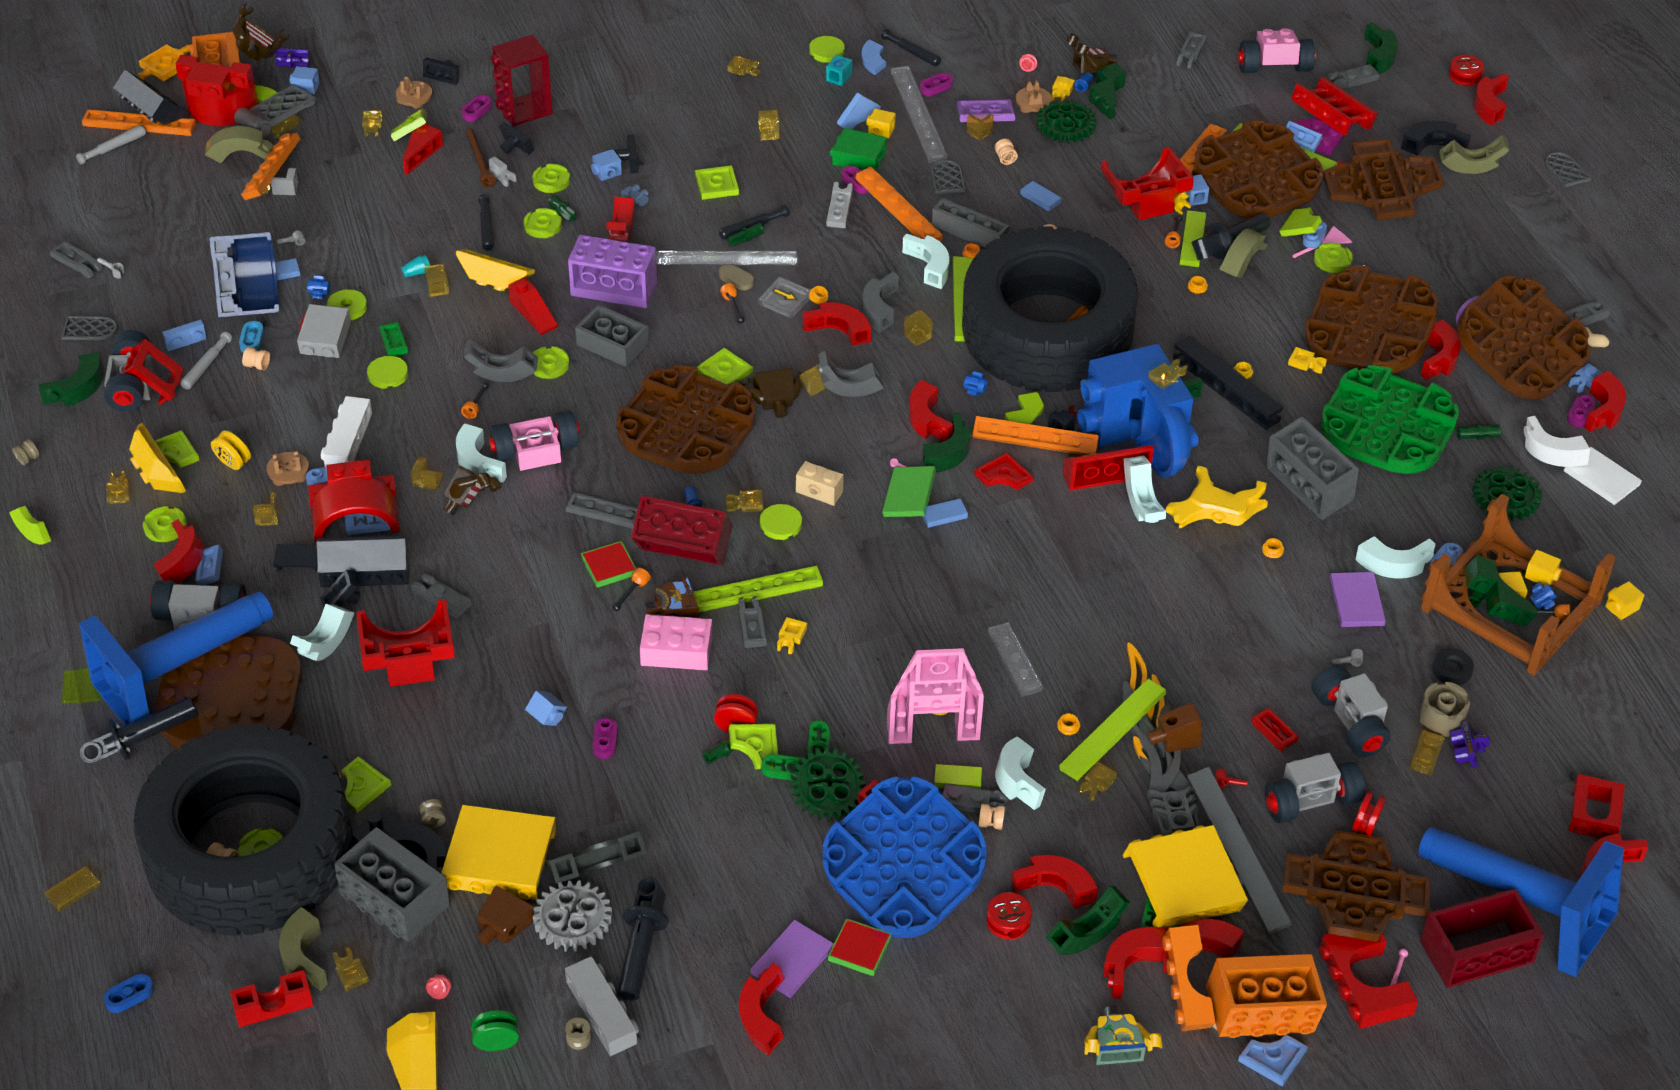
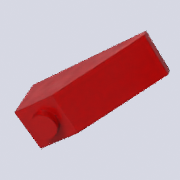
M425 123L412 132L403 157L405 174L411 173L443 146L441 130Z
M526 277L508 284L510 303L540 335L558 328L557 322L537 289Z

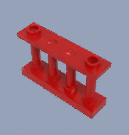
M1325 77L1320 78L1316 89L1312 90L1297 83L1291 98L1292 101L1343 136L1347 135L1350 125L1355 123L1366 130L1372 129L1377 116L1376 111Z

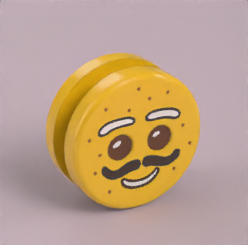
M222 431L211 442V448L219 460L234 470H239L243 467V463H247L251 459L248 447L230 431Z

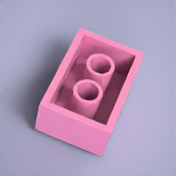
M646 614L640 644L641 666L708 670L713 637L712 619Z

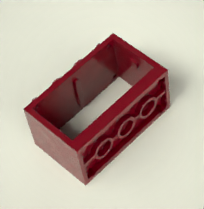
M529 35L493 46L491 61L494 65L492 74L496 84L494 85V91L497 95L495 103L497 109L503 113L504 119L508 120L513 127L552 115L549 58L547 52L535 36ZM529 64L531 93L513 98L511 69Z
M641 496L631 538L640 550L723 566L733 524L724 511Z
M1513 889L1504 892L1500 891L1488 897H1478L1474 901L1457 903L1452 907L1442 910L1436 909L1428 913L1420 942L1446 988L1534 963L1544 934L1518 891ZM1505 922L1512 934L1455 951L1448 939L1449 937Z

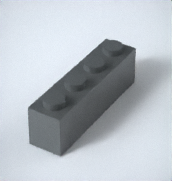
M943 198L933 208L932 225L935 228L984 248L991 241L1000 239L1001 236L1009 233L1008 224Z

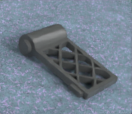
M292 84L250 109L246 107L239 108L235 113L234 120L240 126L262 131V138L269 135L271 127L302 109H307L314 105L316 99L313 95Z

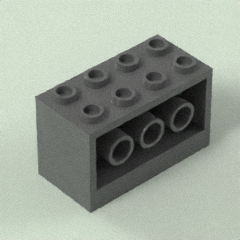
M1300 417L1270 436L1266 468L1321 520H1324L1354 500L1359 468L1307 420Z
M377 827L334 863L335 876L338 880V890L341 896L346 900H352L362 912L367 911L378 924H384L397 938L401 937L408 943L450 906L446 877Z

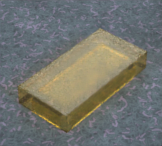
M85 866L44 892L46 899L60 912L100 886V883Z

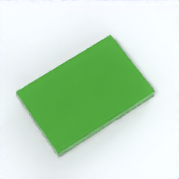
M935 466L894 467L882 511L884 517L925 516L936 474Z

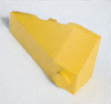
M436 1012L410 1013L387 1029V1054L401 1090H437L438 1024Z

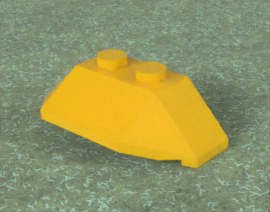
M468 249L456 251V255L470 279L476 280V283L479 285H493L494 289L499 291H505L508 288V284L524 277L528 278L535 273V269Z
M138 424L129 448L133 455L130 460L136 470L139 468L142 470L139 474L145 484L150 482L155 490L176 493L186 492L181 480L144 424Z

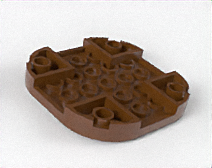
M1265 120L1243 122L1241 129L1217 138L1213 135L1206 137L1199 143L1194 159L1195 174L1202 175L1209 187V192L1226 210L1243 218H1251L1260 213H1264L1270 218L1310 202L1317 196L1320 190L1323 168L1317 158L1311 159L1293 140L1295 134L1290 129L1278 123L1275 126L1265 123Z
M1367 266L1345 268V272H1341L1338 275L1335 273L1330 275L1320 287V295L1310 318H1307L1305 324L1308 348L1311 352L1315 353L1316 357L1327 359L1326 363L1351 369L1357 367L1358 370L1367 368V365L1393 368L1392 373L1405 370L1414 365L1425 351L1438 316L1437 295L1430 289L1429 283L1414 275L1408 274L1407 279L1372 273L1370 272V267Z
M1509 275L1496 280L1490 288L1466 307L1458 320V337L1470 357L1504 389L1524 399H1543L1559 389L1587 361L1591 352V346H1588L1587 341L1589 334L1577 317L1571 320L1543 294L1547 290L1543 285L1528 277L1519 279L1515 278V275Z
M673 365V368H668L664 371L662 368H659L645 376L642 380L643 386L626 407L623 405L620 407L616 418L617 436L621 445L627 451L678 472L699 474L716 470L732 458L755 425L756 404L752 399L750 391L735 381L731 385H727L698 374L697 367Z
M240 636L162 675L155 712L191 697L199 716L160 734L170 741V745L180 749L181 745L196 737L199 740L202 739L203 734L219 729L221 732H225L226 728L234 726H244L245 729H248L250 725L268 726L270 730L275 727L290 731L295 722L294 711L299 684L302 683V671L296 652L291 646L279 639L264 636Z

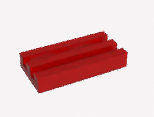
M1270 708L1253 716L1251 719V723L1280 752L1285 747L1288 748L1292 743L1295 744L1299 740V736ZM1279 729H1280L1288 738H1286V737L1279 731Z

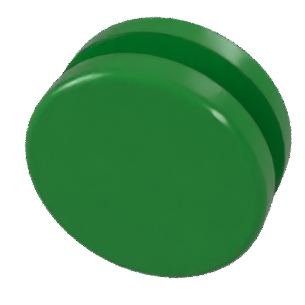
M491 1010L477 1015L471 1022L472 1042L478 1049L484 1051L505 1050L515 1045L519 1040L518 1019L511 1012Z

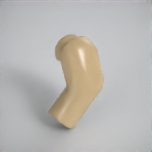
M1585 327L1589 334L1587 339L1589 346L1605 348L1609 345V339L1605 335L1593 334L1588 327Z

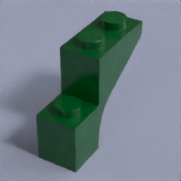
M1116 62L1098 70L1096 84L1090 86L1089 101L1110 120L1115 118L1114 107L1117 104L1115 91L1125 86L1126 71Z
M1476 555L1465 567L1467 588L1486 594L1487 614L1524 627L1538 615L1537 608L1501 579L1496 568V561Z

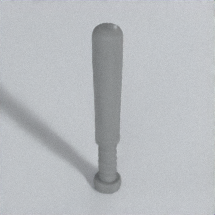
M142 125L136 126L97 145L96 148L88 152L76 154V158L80 164H84L86 160L99 154L102 155L143 137L146 134V130Z
M222 332L219 341L184 376L180 382L184 389H191L219 355L220 350L225 344L232 341L230 333Z

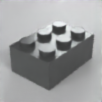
M599 304L575 327L577 346L624 367H627L649 344L647 325Z

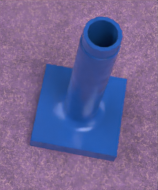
M257 591L128 652L124 651L95 615L79 623L91 685L123 725L130 724L149 715L144 684L261 626L273 618V611L264 594Z
M1433 826L1427 829L1421 840L1418 852L1421 858L1499 892L1516 889L1525 903L1560 917L1557 970L1573 977L1578 975L1619 912L1624 848L1605 841L1578 882H1574Z

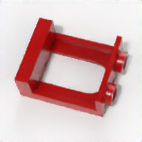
M144 339L133 347L121 374L136 375L160 393L161 396L157 404L161 405L166 400L170 401L175 396V388L182 380L181 374L184 368ZM147 353L172 372L167 382H164L143 366Z
M1578 774L1572 791L1574 801L1568 831L1597 838L1618 834L1621 826L1625 784ZM1587 799L1609 803V816L1606 819L1598 820L1588 815L1586 811Z

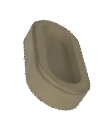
M732 264L720 267L719 278L722 281L733 283L737 289L743 291L749 290L754 286V277L750 273Z

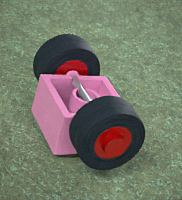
M1283 28L1280 31H1273L1272 29L1257 31V39L1241 41L1238 52V62L1242 73L1258 72L1260 61L1262 65L1294 64L1296 71L1310 72L1313 70L1316 60L1313 40L1297 39L1293 30Z
M566 410L554 413V426L550 416L509 425L508 423L490 426L491 438L489 439L491 451H494L496 460L504 462L513 460L516 456L521 471L561 463L560 448L577 447L579 445L578 434L580 433L578 421H575L573 412Z

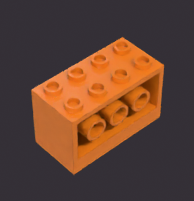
M233 32L192 36V44H189L190 56L198 57L199 62L230 67L234 62L241 63L240 51L236 46V38ZM231 83L229 86V91L234 90L238 87Z
M1312 954L1217 958L1205 986L1208 997L1212 1000L1219 1037L1236 1038L1250 1035L1259 1037L1271 1034L1282 1036L1292 1033H1313L1327 1006Z

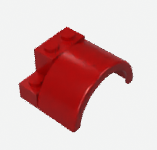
M180 55L176 61L178 79L182 81L187 110L196 121L210 126L237 124L234 116L239 108L246 107L250 109L258 104L252 65L234 62L230 67L199 62L198 57ZM231 83L238 87L234 90L229 91V86Z
M1170 147L1162 149L1160 159L1148 173L1132 180L1116 178L1108 168V161L1101 162L1102 174L1115 191L1116 198L1122 206L1130 205L1131 211L1138 220H1146L1173 213L1175 194L1193 190L1194 177Z
M370 460L326 465L328 483L308 485L315 543H317V538H323L326 528L333 521L350 514L377 516L390 526L392 533L400 532L394 475L372 477Z
M446 599L437 600L436 611L426 623L407 631L382 629L369 620L365 610L356 612L363 670L387 668L390 687L434 681L432 661L455 658Z

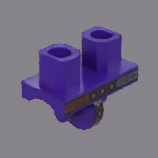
M280 47L276 52V66L308 68L309 49Z
M1468 720L1461 722V729L1450 731L1453 746L1466 744L1464 747L1454 749L1457 764L1470 762L1471 767H1477L1478 762L1475 749L1480 753L1485 752V748L1490 745V738L1488 735L1482 734L1481 731H1476L1475 735L1472 736Z

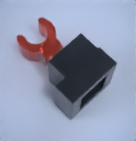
M1075 405L1070 406L1068 411L1063 409L1061 412L1056 410L1052 412L1048 427L1073 431L1075 421L1077 420V412H1074Z

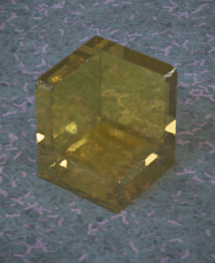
M777 109L759 111L758 125L761 140L779 139Z
M972 114L968 115L966 133L978 140H982L992 133L994 116L989 114L980 120Z
M438 264L424 267L429 296L449 294L448 279L444 265Z
M922 310L914 312L905 317L904 336L916 346L931 339L933 320Z
M818 365L799 375L810 396L826 389L823 385Z
M417 458L411 470L413 486L437 491L443 479V473L428 470L426 458Z
M275 492L270 493V504L253 505L256 526L278 525V505Z

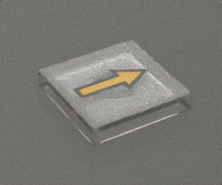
M778 277L758 299V304L793 318L810 299V289Z

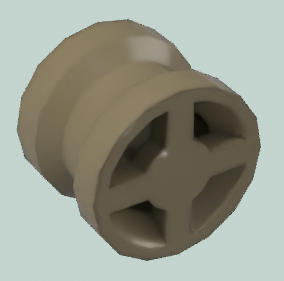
M29 439L25 440L23 445L13 448L16 459L24 466L29 463V460L39 457L38 449Z
M430 799L420 805L419 810L424 826L434 829L445 823L446 819L445 814L442 812L443 805L441 801Z
M577 1017L566 1023L565 1032L568 1046L576 1050L586 1048L591 1042L590 1024L588 1021Z

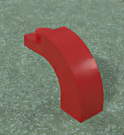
M1505 73L1494 77L1492 80L1485 76L1477 86L1473 103L1474 110L1483 121L1491 126L1504 118L1507 104L1496 96L1506 91L1509 76Z
M614 198L612 222H607L606 230L609 232L608 239L629 242L635 218L636 200L634 198Z
M833 302L819 303V309L802 312L804 332L834 328L844 332L852 346L871 342V326L869 321L859 310L849 305Z
M1442 319L1435 323L1427 343L1438 353L1424 361L1421 377L1426 381L1433 376L1439 375L1440 372L1448 376L1457 364L1461 342L1455 329Z
M1607 370L1593 378L1589 391L1602 404L1599 408L1588 413L1584 428L1589 432L1597 428L1600 429L1604 425L1610 429L1619 422L1626 403L1624 386L1617 377Z
M921 380L910 394V424L925 439L932 435L937 439L946 441L953 435V424L930 411L938 403V388Z
M179 519L171 523L178 535L177 545L168 555L154 563L156 570L164 581H175L177 585L193 573L204 555V542L193 525L190 527L187 524L183 526Z
M1620 833L1599 839L1588 850L1581 868L1580 877L1605 841L1624 848L1623 862L1643 861L1648 850L1647 841L1635 839L1623 841Z
M1054 855L1034 856L1030 858L1029 867H1021L1016 871H1012L1011 887L1014 893L1039 885H1050L1062 890L1069 898L1074 909L1096 902L1098 887L1093 878L1082 866L1067 858Z
M1198 919L1179 926L1198 925L1202 944L1201 951H1209L1222 958H1231L1235 955L1242 944L1244 931L1240 928L1215 919ZM1165 951L1162 956V960H1164L1162 971L1168 974L1167 960H1169L1168 951Z
M1142 927L1124 933L1112 943L1106 955L1103 977H1108L1107 988H1112L1111 998H1122L1124 971L1128 966L1138 961L1163 962L1162 956L1165 951L1162 938L1165 936L1166 928Z
M774 963L760 974L758 981L749 977L742 988L739 998V1014L746 1034L751 1042L768 1056L784 1038L781 1026L764 1014L767 1000L785 980L781 968Z

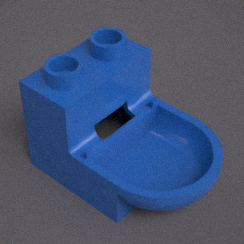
M1159 344L1089 361L1088 378L1083 379L1080 385L1082 397L1085 401L1084 409H1080L1077 412V420L1083 433L1099 435V448L1127 440H1134V445L1138 446L1153 445L1154 451L1151 467L1162 478L1174 476L1182 470L1190 457L1191 448L1198 446L1197 434L1190 424L1193 397Z

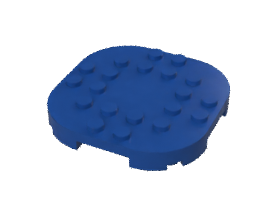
M913 776L912 778L899 779L898 777H892L874 786L869 796L840 823L836 821L830 828L823 843L822 861L826 877L833 889L873 928L891 933L892 937L913 938L934 929L977 888L986 870V844L978 826L973 821L970 822L941 795L935 785Z

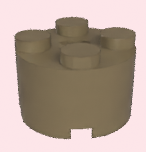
M1445 682V684L1438 685V683L1430 685L1426 689L1422 701L1420 722L1444 737L1451 736L1450 731L1461 729V722L1466 720L1470 707L1467 692L1459 685L1451 682Z

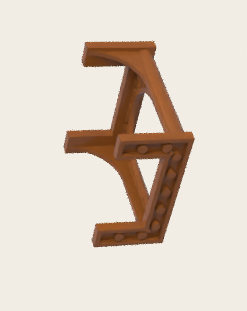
M1501 494L1496 500L1493 499L1487 507L1489 513L1483 522L1485 527L1479 539L1471 542L1468 550L1458 556L1454 565L1450 564L1451 557L1443 554L1438 560L1434 559L1429 566L1430 575L1425 581L1427 587L1421 597V600H1423L1421 610L1427 614L1432 609L1436 610L1528 664L1527 672L1535 676L1601 603L1616 557L1610 553L1604 557L1597 565L1592 583L1559 566L1562 569L1558 581L1553 580L1552 585L1582 602L1558 628L1560 619L1551 615L1540 627L1535 646L1529 644L1478 613L1472 606L1467 594L1465 567L1476 555L1489 559L1486 553L1492 551L1497 555V559L1493 560L1496 561V566H1512L1527 570L1528 563L1535 551L1519 539L1512 529L1506 511L1509 497ZM1450 592H1458L1462 596L1453 598Z

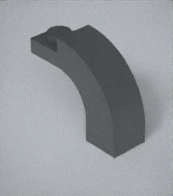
M895 272L883 277L880 281L873 277L867 282L863 290L862 314L865 315L870 326L879 333L894 323V309L883 302V300L898 290L899 275Z
M472 339L465 344L464 358L474 365L473 373L482 378L496 382H514L522 380L537 371L538 357L524 346L509 355H495L486 351Z
M826 351L818 354L820 361L818 368L823 385L833 393L847 397H859L884 389L881 374L873 362L858 369L846 370L835 365Z

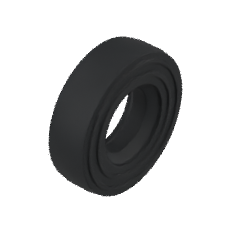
M1445 649L1435 656L1432 669L1436 678L1441 682L1463 685L1472 677L1474 663L1471 657L1461 650ZM1447 662L1456 663L1461 666L1462 670L1459 672L1449 671L1445 668V664Z

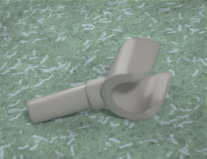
M299 230L295 231L292 236L277 239L278 244L295 241L296 245L302 246L306 243L303 233Z
M100 257L97 259V262L112 270L115 278H121V272L124 273L122 263L117 262L113 264Z
M1354 649L1351 651L1350 657L1333 659L1332 665L1351 663L1353 666L1358 667L1363 663V651L1361 649Z

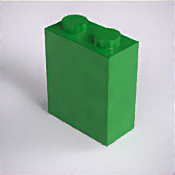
M844 128L841 135L839 134L837 137L836 145H833L830 151L832 165L840 167L854 166L861 171L871 166L877 171L886 154L887 137Z

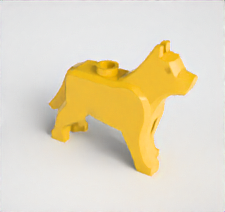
M1198 466L1196 470L1198 485L1190 497L1181 502H1170L1165 511L1173 516L1175 523L1179 524V528L1201 519H1211L1219 524L1227 523L1239 526L1257 512L1267 508L1268 502L1265 499H1261V496L1265 493L1267 483L1257 481L1256 488L1232 494L1214 487V482L1210 480L1207 468Z

